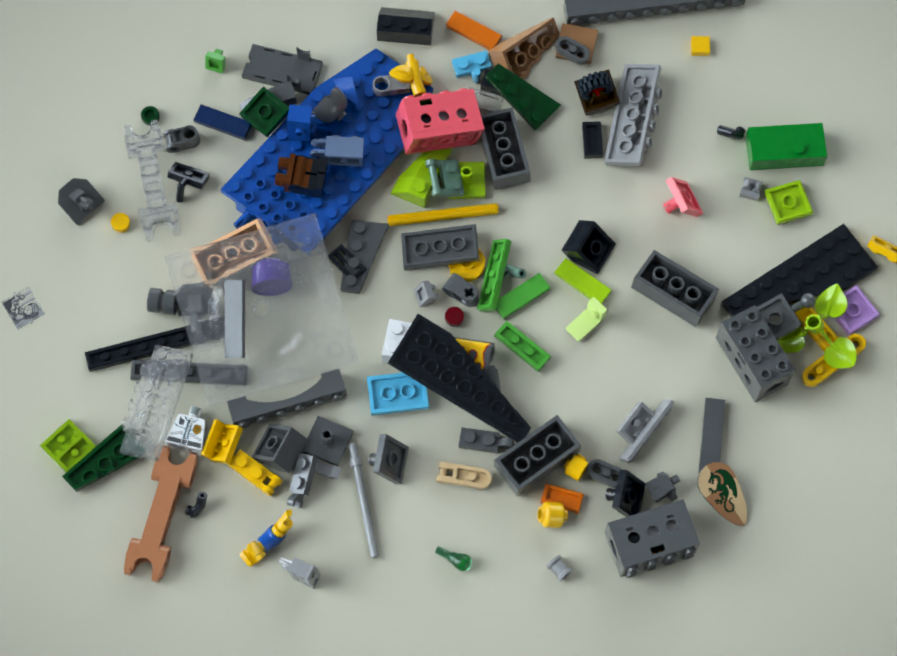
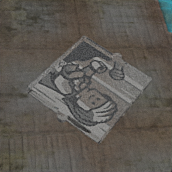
M29 286L18 293L14 292L13 296L1 302L17 330L29 323L32 324L34 320L45 314Z

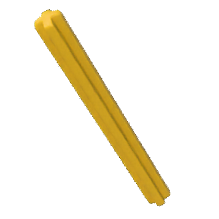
M497 203L393 214L388 215L387 220L389 226L493 215L498 214L499 208Z

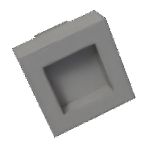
M745 177L739 197L758 201L763 182Z
M422 281L414 289L420 307L427 306L439 297L438 294L434 295L433 290L436 287L430 284L429 281Z

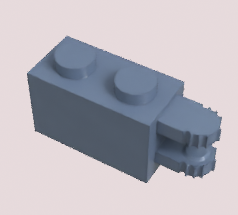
M332 135L326 136V139H313L311 141L313 147L325 148L311 150L310 155L312 157H327L328 165L363 167L364 138Z

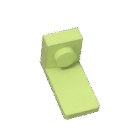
M595 297L591 298L588 301L587 309L566 327V331L580 342L606 318L607 309Z

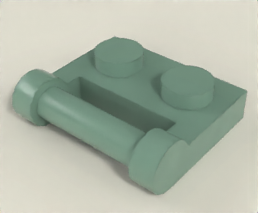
M429 159L425 162L426 168L429 169L433 198L462 197L465 194L457 159ZM436 168H439L443 189L440 188Z

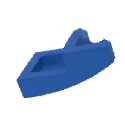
M352 76L333 79L334 87L337 86L346 95L348 103L352 104L353 108L359 109Z

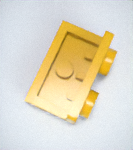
M215 419L201 455L212 462L230 465L243 428L238 425L224 424L220 420Z

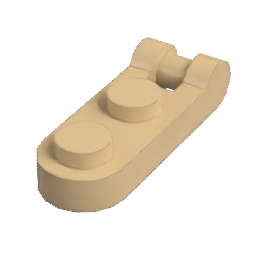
M439 462L438 469L440 471L439 475L436 476L437 483L486 489L492 482L490 472L484 468ZM447 471H453L452 477L447 476Z

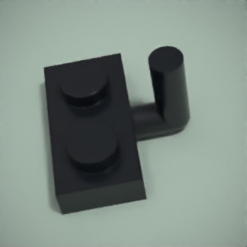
M175 162L168 171L167 178L179 182L177 184L176 201L179 203L183 202L186 185L202 189L209 180L210 173Z

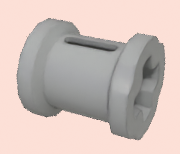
M560 555L556 556L546 566L556 574L559 582L564 580L573 571L572 568H568Z

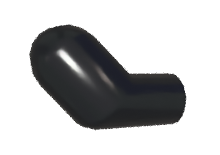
M719 125L717 129V134L738 140L742 139L746 132L741 126L732 129Z
M199 492L195 506L188 505L185 514L190 516V518L197 517L205 508L207 494Z

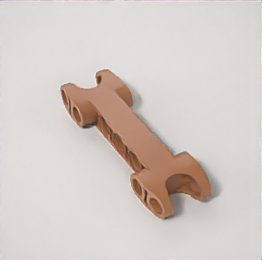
M166 445L161 448L152 470L151 480L158 481L159 483L142 538L132 537L124 564V574L131 576L140 563H151L153 566L152 581L157 583L162 579L171 556L172 548L165 546L164 542L181 487L191 489L198 462V454L190 452L185 462L179 465L172 464L170 462L171 447Z

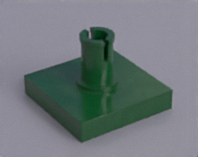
M263 86L239 115L268 138L288 115L289 107Z

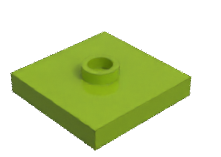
M800 180L764 191L777 225L813 214Z

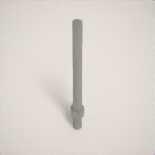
M356 443L349 444L350 465L354 470L371 558H377L379 555L361 470L362 460L358 455Z

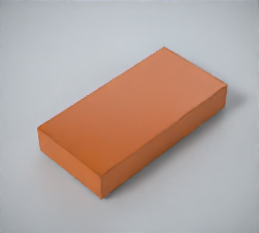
M546 483L540 503L560 502L564 505L565 510L579 514L584 494Z

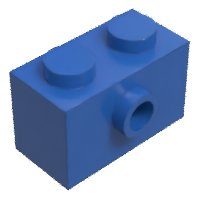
M290 104L287 118L288 139L311 141V135H315L316 114H312V107Z

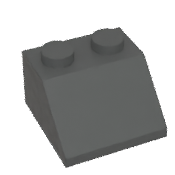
M269 424L252 458L277 471L290 473L296 464L299 453L304 450L308 439L292 427Z

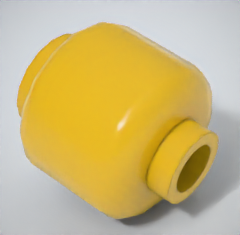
M544 502L538 508V522H541L545 528H561L564 521L566 522L568 519V511L565 510L564 505L560 502Z

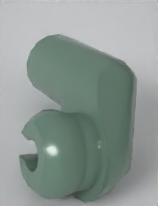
M506 264L503 277L510 275L512 277L525 278L526 271L525 269Z

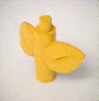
M408 54L406 65L396 66L389 74L402 83H409L414 97L426 94L424 85H431L433 79L425 67H419L418 60L414 58V54Z

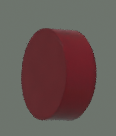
M450 307L445 312V321L449 326L457 327L463 323L464 313L458 307Z

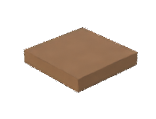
M562 23L560 37H570L586 46L590 51V57L586 64H591L598 30ZM556 51V56H555V58L564 59V60H569V59H567V58H565V57L559 55V54L557 53V51Z

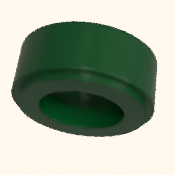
M148 106L142 110L141 118L144 124L152 126L159 122L160 114L157 108Z

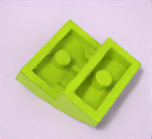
M68 419L40 447L67 472L92 451L96 445Z

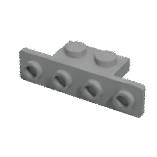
M671 399L662 400L654 412L643 402L636 404L616 431L629 443L628 447L619 457L621 462H629L636 458L637 451L648 442L652 431H655L660 426L662 418L670 413L674 401Z

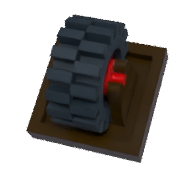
M609 69L599 71V73L597 71L594 74L589 73L588 76H583L582 79L574 81L586 116L621 104Z

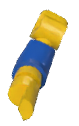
M287 510L275 525H271L257 539L258 543L254 540L240 553V557L249 567L254 566L264 558L265 552L263 550L267 552L285 539L287 531L293 526V522L290 519L292 510Z

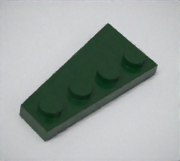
M499 63L485 76L486 80L534 131L561 106V104Z
M121 424L62 477L77 492L148 454V451Z

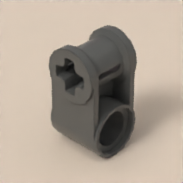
M192 125L169 129L163 133L168 153L195 148L200 144L198 131ZM190 135H194L191 139L187 138Z
M453 273L442 287V290L448 296L467 307H473L478 303L477 288L456 273Z

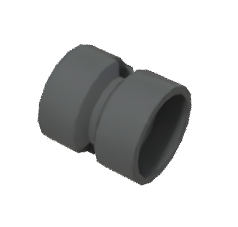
M150 288L147 298V311L160 313L162 310L164 314L175 315L177 312L176 290L163 292L159 288Z

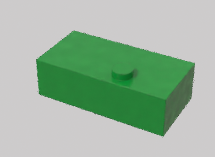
M823 123L748 127L746 145L750 170L824 166L827 159Z

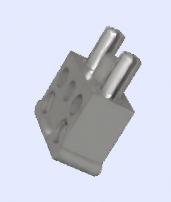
M284 557L280 558L279 563L283 565L282 568L287 570L294 580L314 589L321 576L315 566L298 558H294L293 562Z

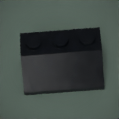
M381 7L376 30L377 41L431 46L435 12Z

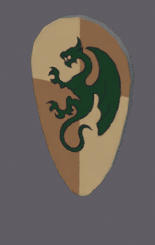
M712 462L705 465L698 475L697 485L700 493L724 519L738 526L745 525L747 522L746 502L734 472L728 465L721 462Z

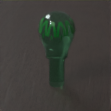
M440 546L436 548L435 553L448 559V562L459 571H467L471 567L472 560L467 554L450 552Z

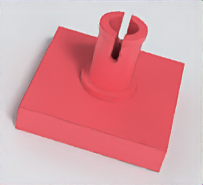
M674 177L666 180L674 198L663 204L668 214H671L677 208H680L682 213L695 217L703 214L687 181Z

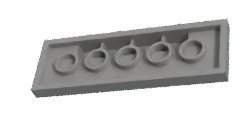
M625 64L618 94L621 104L616 105L604 160L606 165L642 166L644 153H647L648 148L652 147V137L650 135L656 128L654 116L659 113L657 101L662 98V88L658 85L662 69L660 65Z

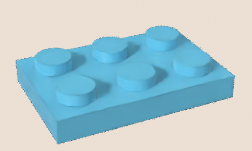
M395 373L367 377L371 416L429 409L427 388L407 375Z

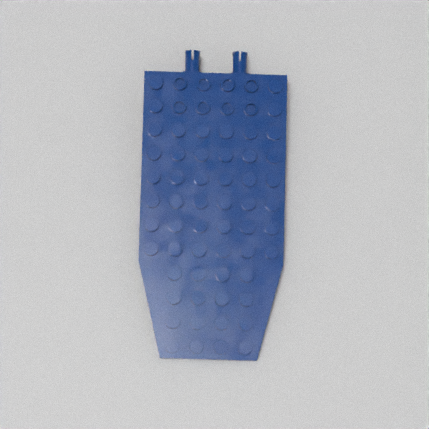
M376 48L317 86L300 104L301 106L312 107L313 112L318 103L325 96L331 94L330 91L334 88L333 79L352 76L359 109L353 108V105L348 103L345 109L347 114L341 121L336 119L332 123H324L316 118L315 135H311V141L313 139H326V136L332 135L364 138L363 167L327 165L322 198L297 194L291 191L284 192V187L275 185L276 173H287V170L278 169L279 157H290V153L308 158H315L310 155L311 150L325 149L313 147L311 141L288 139L286 119L221 188V193L236 203V210L242 213L239 219L233 223L235 228L238 229L251 221L261 218L268 233L272 235L271 239L275 247L283 243L295 252L297 249H300L309 256L404 150L395 114L402 99L406 96H413L411 86L410 93L377 96L372 90L373 80L376 77L390 75L389 72L400 64ZM379 82L375 87L378 90H385L388 88V85L384 82ZM424 85L426 93H433V87Z

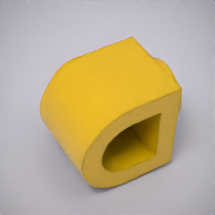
M578 453L574 455L572 460L569 458L563 467L566 470L565 474L579 482L588 468L587 459Z

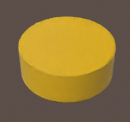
M117 213L111 219L112 228L116 232L122 233L130 228V219L124 213Z

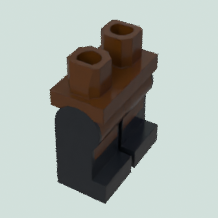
M290 153V157H279L278 169L287 170V173H276L275 185L284 187V192L291 191L297 194L322 198L328 158H308Z

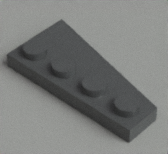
M351 220L347 250L354 257L349 258L347 255L345 257L348 265L344 263V268L351 275L346 276L343 273L341 292L360 294L369 269L389 228V224ZM360 262L367 270L356 279L354 274L360 270L358 267Z

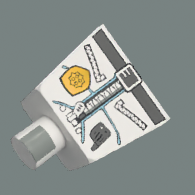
M191 406L189 415L179 414L166 438L167 446L201 455L207 434L206 420L200 419L201 408Z

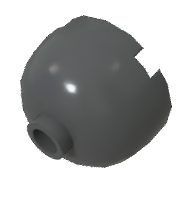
M337 86L330 91V95L325 96L313 109L312 114H316V118L321 122L332 123L336 119L341 121L347 114L345 112L348 104L346 95Z

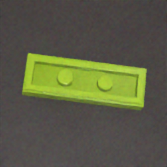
M567 258L563 260L554 272L557 277L587 298L595 297L601 304L612 291Z

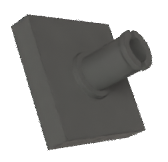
M317 416L302 452L318 457V459L332 465L339 466L354 431Z
M380 434L376 454L371 453L369 455L370 458L374 457L375 459H368L369 464L374 466L373 472L394 484H402L409 447L387 434Z

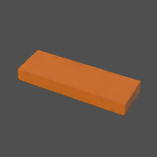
M454 11L446 23V28L488 50L497 46L502 38V35L457 11Z

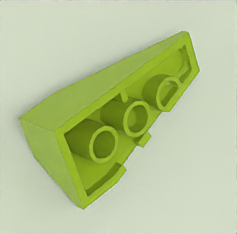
M453 148L423 152L398 177L391 195L425 208L433 190L429 169L426 168L425 162L429 159L448 160ZM436 168V170H437V175H438V180H439L440 172H439V168Z

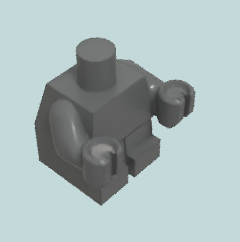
M661 472L657 474L656 478L645 483L655 502L658 503L666 497L673 501L678 498L674 485L680 482L677 474L670 478L669 475Z

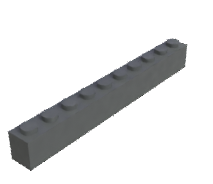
M564 0V13L566 24L579 26L586 23L597 24L602 21L614 22L619 19L631 20L636 17L648 18L653 15L665 16L677 12L704 11L711 8L721 9L727 6L739 7L745 4V0Z

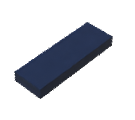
M202 104L193 119L194 123L244 141L252 126L244 119Z

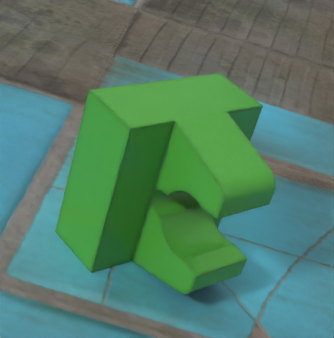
M216 49L214 52H207L205 55V69L223 74L225 70L223 50Z

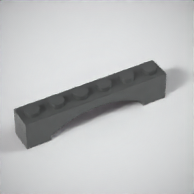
M335 369L322 373L321 379L315 385L289 399L275 402H257L247 400L246 396L227 401L233 424L247 428L252 423H264L269 418L275 416L280 418L292 411L301 412L309 406L314 405L318 407L325 404L326 401L341 400L347 394L340 369Z

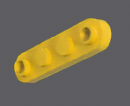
M852 334L847 337L852 343L858 345L856 352L859 355L866 346L865 338L860 334ZM823 355L803 371L801 380L806 386L815 387L838 369L830 367ZM808 376H813L814 380H809Z

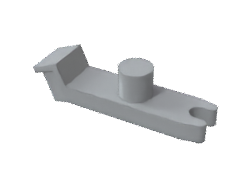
M317 461L315 473L331 479H338L342 468Z

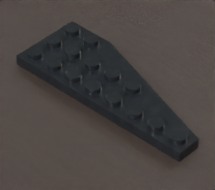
M842 224L724 299L721 304L731 317L754 305L758 307L781 293L788 304L801 301V297L806 293H811L814 296L821 295L822 292L834 284H839L841 290H846L876 271L878 266L845 224Z

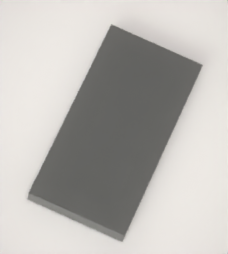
M476 224L401 233L404 270L479 261Z

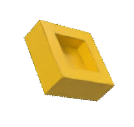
M691 36V56H709L710 36Z

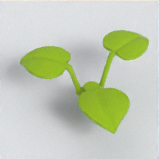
M839 284L830 286L817 298L815 310L818 315L807 317L804 332L801 327L777 340L784 352L796 353L802 350L805 346L803 337L810 330L813 334L821 333L831 345L824 352V359L830 367L844 369L852 368L855 365L857 352L854 344L845 337H839L833 343L823 331L824 323L821 319H827L828 316L838 318L847 310L848 302Z

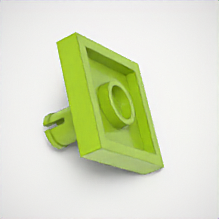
M458 162L465 194L462 197H448V199H485L484 162Z

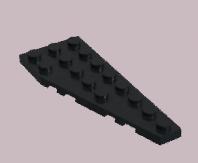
M417 314L387 364L505 436L513 439L515 442L518 443L523 440L531 429L529 424L514 409L506 397L497 389L495 384L450 332L422 315Z

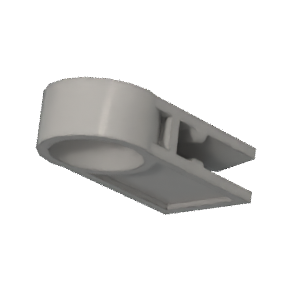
M390 75L378 76L373 80L372 90L377 96L410 93V84L402 83ZM379 82H384L388 85V88L378 90L375 85Z

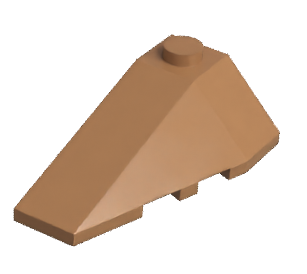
M554 17L501 42L489 50L494 66L499 63L522 79L528 76L534 63H538L544 50L548 49L560 34Z

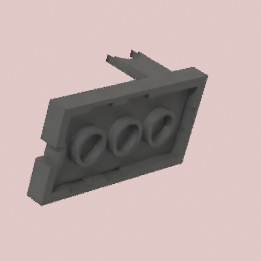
M252 44L248 56L251 61L246 63L242 78L271 86L291 81L295 92L309 95L315 89L323 62L312 59L310 50L303 51L297 47L296 55Z

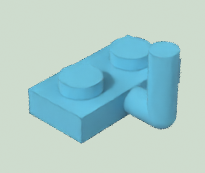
M487 50L452 59L456 78L471 75L473 82L476 84L480 83L481 72L486 69H492Z

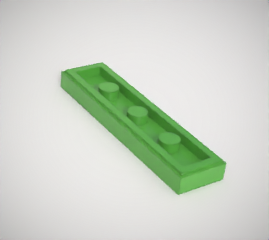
M509 239L493 240L477 307L481 312L496 311L512 242Z

